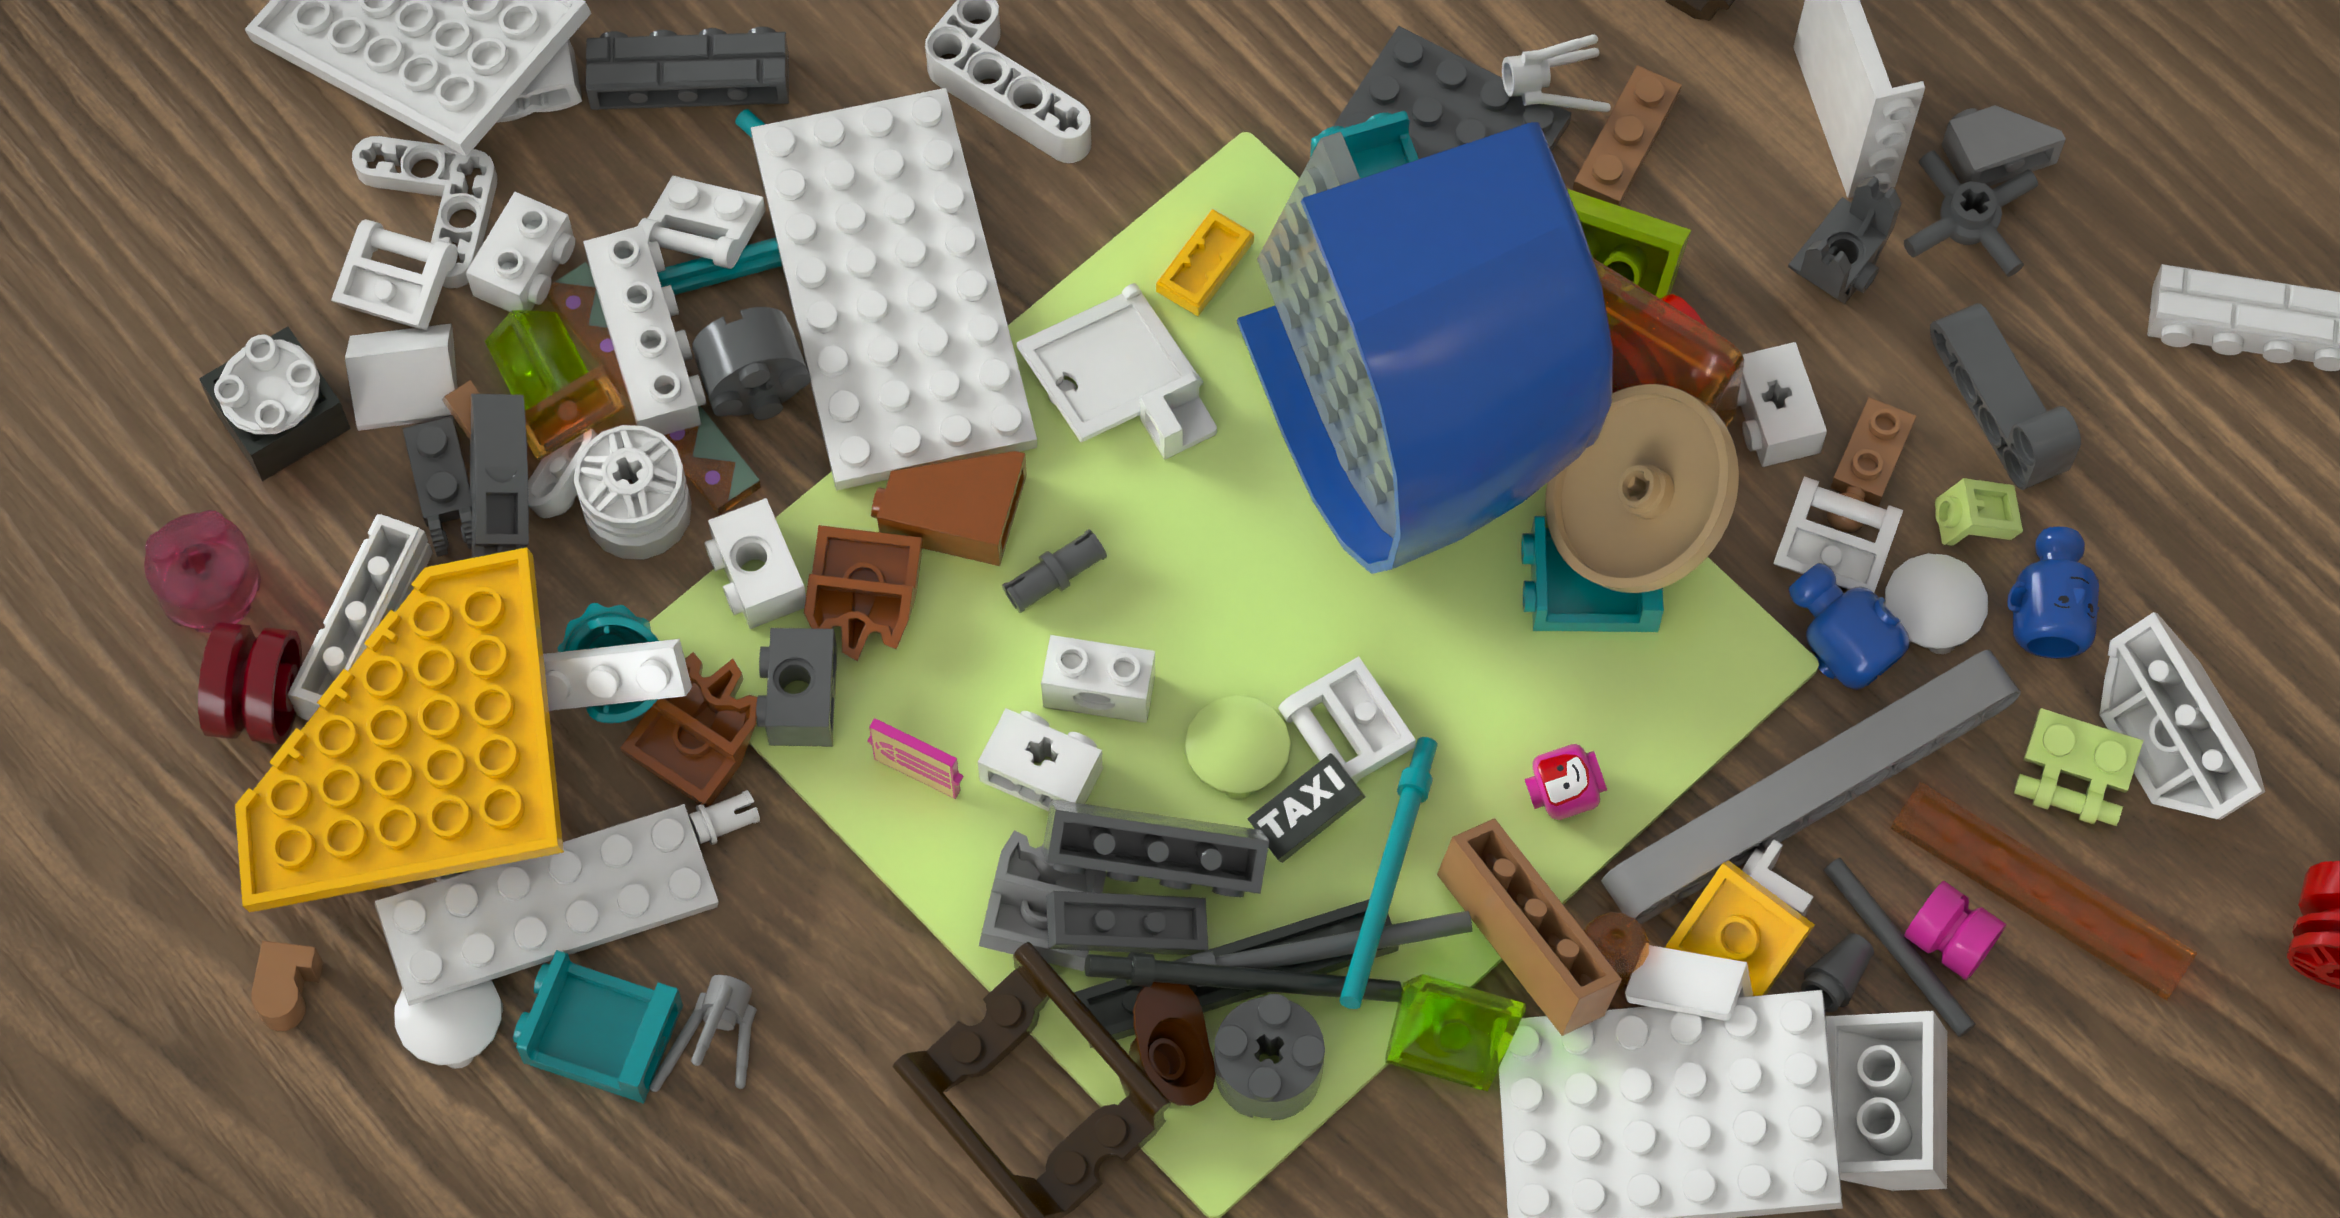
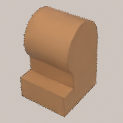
M262 940L251 992V1002L262 1022L269 1029L288 1031L296 1027L303 1020L306 1013V1002L302 995L304 982L319 983L324 963L315 947Z

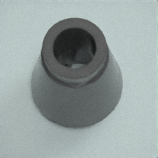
M1848 934L1844 940L1805 970V980L1801 984L1802 992L1822 990L1825 1012H1835L1839 1007L1847 1006L1869 964V960L1874 955L1872 945L1858 934Z

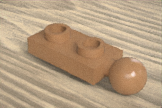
M1868 397L1830 488L1842 492L1840 493L1842 495L1878 507L1912 430L1916 415ZM1826 511L1827 520L1835 530L1853 533L1864 525L1863 523Z

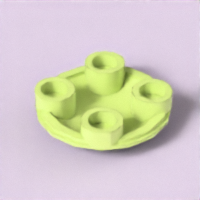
M1239 695L1216 699L1199 710L1188 726L1185 742L1186 758L1200 780L1220 792H1225L1233 799L1247 798L1254 791H1259L1275 781L1288 763L1291 748L1286 723L1276 710L1257 698Z

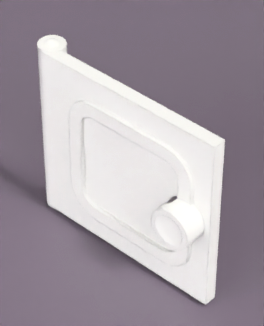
M1136 283L1125 287L1122 294L1017 342L1018 350L1049 394L1050 401L1057 406L1081 443L1139 416L1140 396L1190 372L1196 374L1199 379V387L1203 384V380L1189 363ZM1064 376L1073 378L1077 383L1078 389H1076L1072 382L1064 380Z

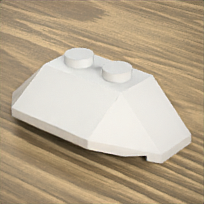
M2151 613L2110 640L2108 651L2110 658L2104 679L2100 717L2109 730L2144 740L2134 774L2152 804L2221 820L2265 792L2252 747L2201 663L2158 613Z

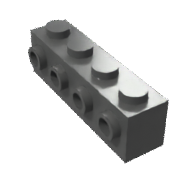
M1051 799L1042 852L1046 862L1054 864L1053 869L1060 872L1085 874L1086 869L1107 871V877L1119 881L1138 882L1139 876L1160 879L1159 884L1169 888L1189 890L1192 884L1213 887L1212 892L1219 895L1244 897L1245 892L1261 894L1269 840L1263 831L1259 829Z

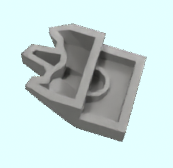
M1014 830L1000 854L979 946L1014 955L1021 945L1030 942L1048 963L1084 971L1085 959L1089 951L1048 948L1046 896L1053 891L1102 893L1106 872L1086 869L1085 874H1070L1053 869L1054 864L1046 862L1042 852L1043 845L1038 848L1031 847L1027 836Z

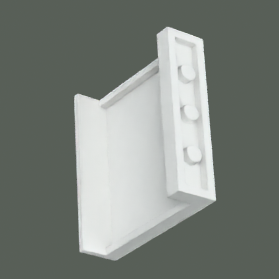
M1805 0L1793 48L1847 198L1854 197L1856 187L1864 178L1873 176L1879 180V190L1886 193L1891 187L1896 186L1925 91L1924 82L1920 81L1892 88L1860 0Z

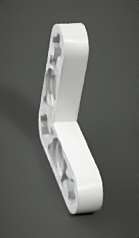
M370 136L361 140L352 152V162L359 180L365 185L442 197L431 243L434 244L436 241L441 240L458 244L457 250L461 263H456L451 272L447 273L443 287L459 288L469 282L466 271L483 245L497 187V174L491 157L485 152L473 149L467 156H464L446 145L382 136ZM376 155H383L385 162H378L376 168L370 169L367 162H373ZM402 157L401 173H397L395 166H400L399 158ZM431 159L438 163L436 172L429 177L419 178L411 173L414 164L420 160ZM473 168H480L482 175H476L473 182L472 190L474 196L467 194L468 184L465 175H471ZM468 209L476 214L474 223L466 228H456L449 223L451 216L458 210Z

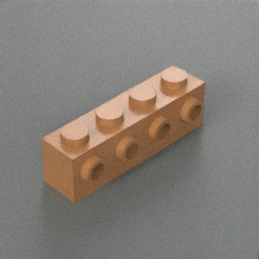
M1494 818L1453 836L1437 876L1465 911H1469L1472 921L1561 1036L1605 1016L1622 979L1497 820Z

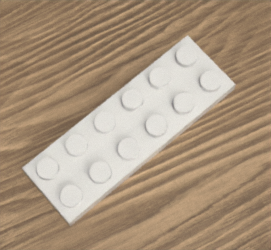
M685 804L563 842L564 853L476 869L375 901V907L408 1006L552 961L556 950L568 953V955L717 908L719 901Z

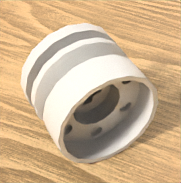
M621 425L603 431L585 445L576 461L574 484L586 525L594 541L604 551L622 559L643 560L662 554L676 544L690 523L692 505L677 448L662 433L645 426ZM631 479L633 484H629L627 480Z

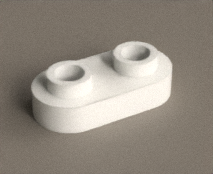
M577 423L563 430L553 441L528 480V506L539 517L551 518L565 513L572 506L577 495L574 484L576 461L585 445L598 435L589 425Z

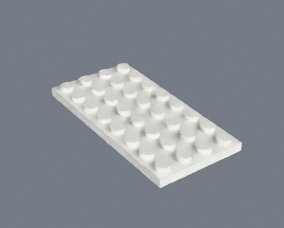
M942 88L751 127L752 140L804 358L811 378L810 383L836 491L888 480L891 471L1037 448V437L947 89Z

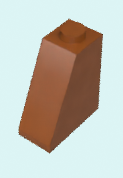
M1012 451L891 471L886 489L878 487L875 493L871 517L877 519L880 533L921 537L924 540L923 549L1000 566L1027 476L1025 453Z

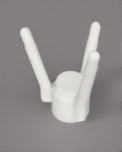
M1592 34L1544 49L1522 52V55L1505 57L1502 63V80L1507 95L1510 97L1522 95L1524 106L1545 104L1587 111L1609 112L1611 109L1609 103L1541 92L1542 88L1549 87L1551 67L1580 62L1599 56L1600 51L1598 48L1579 50L1596 44L1598 42L1597 35Z

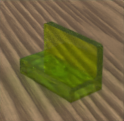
M512 310L485 340L511 394L524 395L526 422H542L563 398H592L598 391L560 316L556 312Z

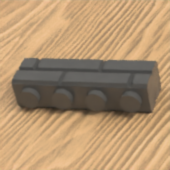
M755 27L749 30L748 33L727 34L721 29L708 28L700 31L698 35H677L670 30H656L650 33L649 36L628 37L622 32L609 31L603 33L600 38L586 39V91L591 110L789 104V51L786 32H776L769 27Z

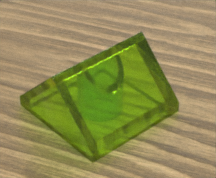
M1420 974L1403 982L1401 998L1398 1002L1385 1055V1063L1488 1092L1525 1013L1526 1005L1519 1001Z

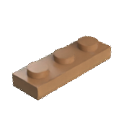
M1637 65L1574 181L1573 191L1621 206L1680 95L1682 84Z

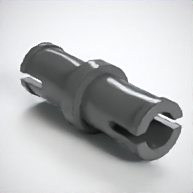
M1088 529L1083 535L1052 554L1047 551L1040 555V562L1010 582L1004 583L1002 588L1014 608L1019 613L1025 611V608L1056 588L1060 591L1070 586V579L1098 561L1107 558L1106 551L1096 535Z

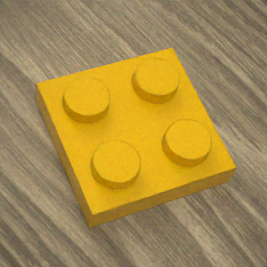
M1728 860L1722 863L1664 948L1747 962L1753 996L1767 995L1815 924Z

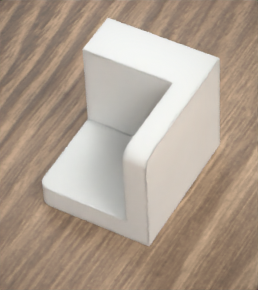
M1190 372L1140 396V420L1164 460L1215 436L1217 433V426L1199 397V379L1194 372Z

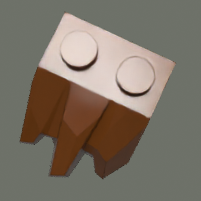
M818 525L812 574H809L804 608V614L811 629L841 627L842 653L856 661L860 657L868 635L872 632L881 634L884 645L897 649L915 603L924 540L921 537Z
M693 652L685 658L692 685L688 694L683 697L658 699L646 712L620 749L625 756L697 804H703L706 808L712 805L742 763L756 726L758 697L748 695L735 699L743 682V675L734 659H731L712 676L703 678L701 676L702 662Z

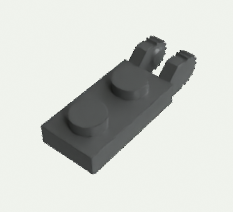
M453 416L402 428L426 527L429 526L436 556L448 554L449 542L442 523L459 518L462 523L460 528L463 540L467 543L468 548L471 549L472 498H470V484Z

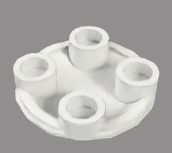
M257 335L252 337L246 346L227 362L214 386V393L224 415L237 428L255 435L277 434L295 427L310 413L319 396L320 376L313 358L300 346L284 340H273L268 335Z
M1927 553L1908 559L1894 570L1885 588L1884 605L1901 621L1900 623L1907 631L1911 642L1928 648L1935 654H1947L1954 650L1955 646L1965 644L1980 631L1988 614V594L1981 578L1966 563L1949 555Z
M491 980L408 1006L402 989L395 1005V1028L403 1046L418 1059L438 1066L447 1065L454 1069L463 1068L469 1065L473 1058L478 1056L494 1040L502 1020L503 1003Z

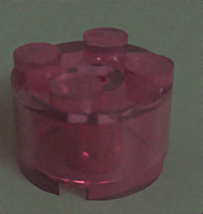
M207 510L201 513L183 515L164 525L159 531L150 535L146 541L145 575L163 612L172 622L179 626L184 625L195 628L197 632L211 633L218 622L236 624L248 614L252 608L250 604L256 592L258 591L259 593L261 584L260 571L242 532L235 524L224 518L221 513Z

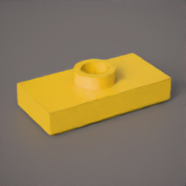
M1212 209L1157 281L1156 292L1194 315L1199 316L1254 243V233Z

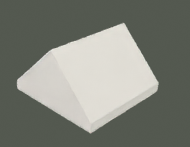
M451 324L428 326L427 331L410 328L350 336L345 363L358 431L425 423L453 416L442 401L446 395L458 388L453 328Z

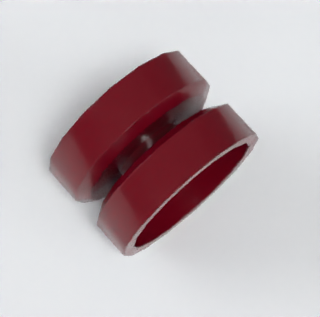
M218 622L215 625L205 646L198 686V715L200 728L205 736L237 739L245 728L251 741L284 744L290 735L296 717L294 705L288 697V692L302 666L301 640L297 631L264 628L256 638L250 625Z

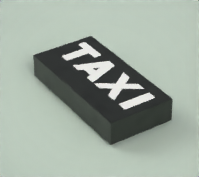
M1330 753L1247 819L1254 829L1263 831L1269 840L1268 848L1277 860L1283 863L1366 796L1338 759Z

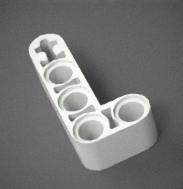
M956 0L926 38L925 49L930 79L939 87L946 88L947 92L1054 159L1063 163H1074L1086 157L1091 149V116L1088 109L1076 99L994 49L1000 40V16L997 0ZM975 19L986 20L981 24L970 23V21ZM945 54L957 55L955 58L952 59L940 58L942 55ZM984 79L997 80V82L992 84L980 83ZM1026 103L1038 105L1033 109L1020 108L1021 105Z

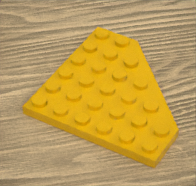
M527 547L424 567L411 584L414 589L396 612L393 610L389 611L364 644L367 648L348 671L346 669L341 671L317 701L320 705L317 711L301 731L298 728L294 730L269 763L272 767L253 790L248 788L235 804L242 906L248 912L564 853L533 554Z

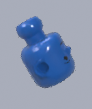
M2049 527L2037 536L2035 551L2040 561L2028 565L2021 571L2008 595L2007 606L2009 610L2013 611V637L2022 649L2035 656L2053 659L2071 658L2084 653L2095 641L2097 612L2099 610V580L2090 567L2078 562L2084 555L2085 542L2081 534L2072 528Z
M1817 563L1789 587L1792 601L1799 607L1807 608L1815 617L1807 627L1806 638L1811 649L1816 654L1815 657L1819 662V670L1831 679L1837 678L1845 687L1860 690L1877 679V675L1881 676L1909 649V635L1898 617H1895L1884 605L1885 599L1883 597L1878 598L1875 593L1865 587H1854L1843 593L1836 584L1834 572L1827 565Z

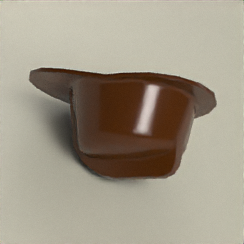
M1153 982L1151 987H1143L1137 995L1133 1009L1136 1038L1130 1045L1128 1055L1170 1102L1178 1106H1193L1207 1098L1214 1087L1216 1077L1214 1058L1209 1045L1204 1014L1198 997L1188 985Z

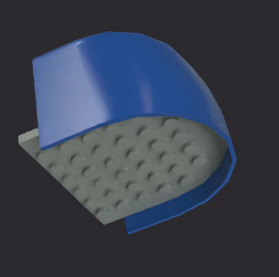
M1539 122L1527 123L1361 179L1342 133L1338 132L1321 138L1257 258L1275 306L1239 317L1237 324L1281 434L1313 503L1342 548L1367 571L1374 574L1392 570L1465 538L1523 503L1579 458L1586 448L1593 445L1600 435L1612 403L1613 346L1603 289L1576 209Z

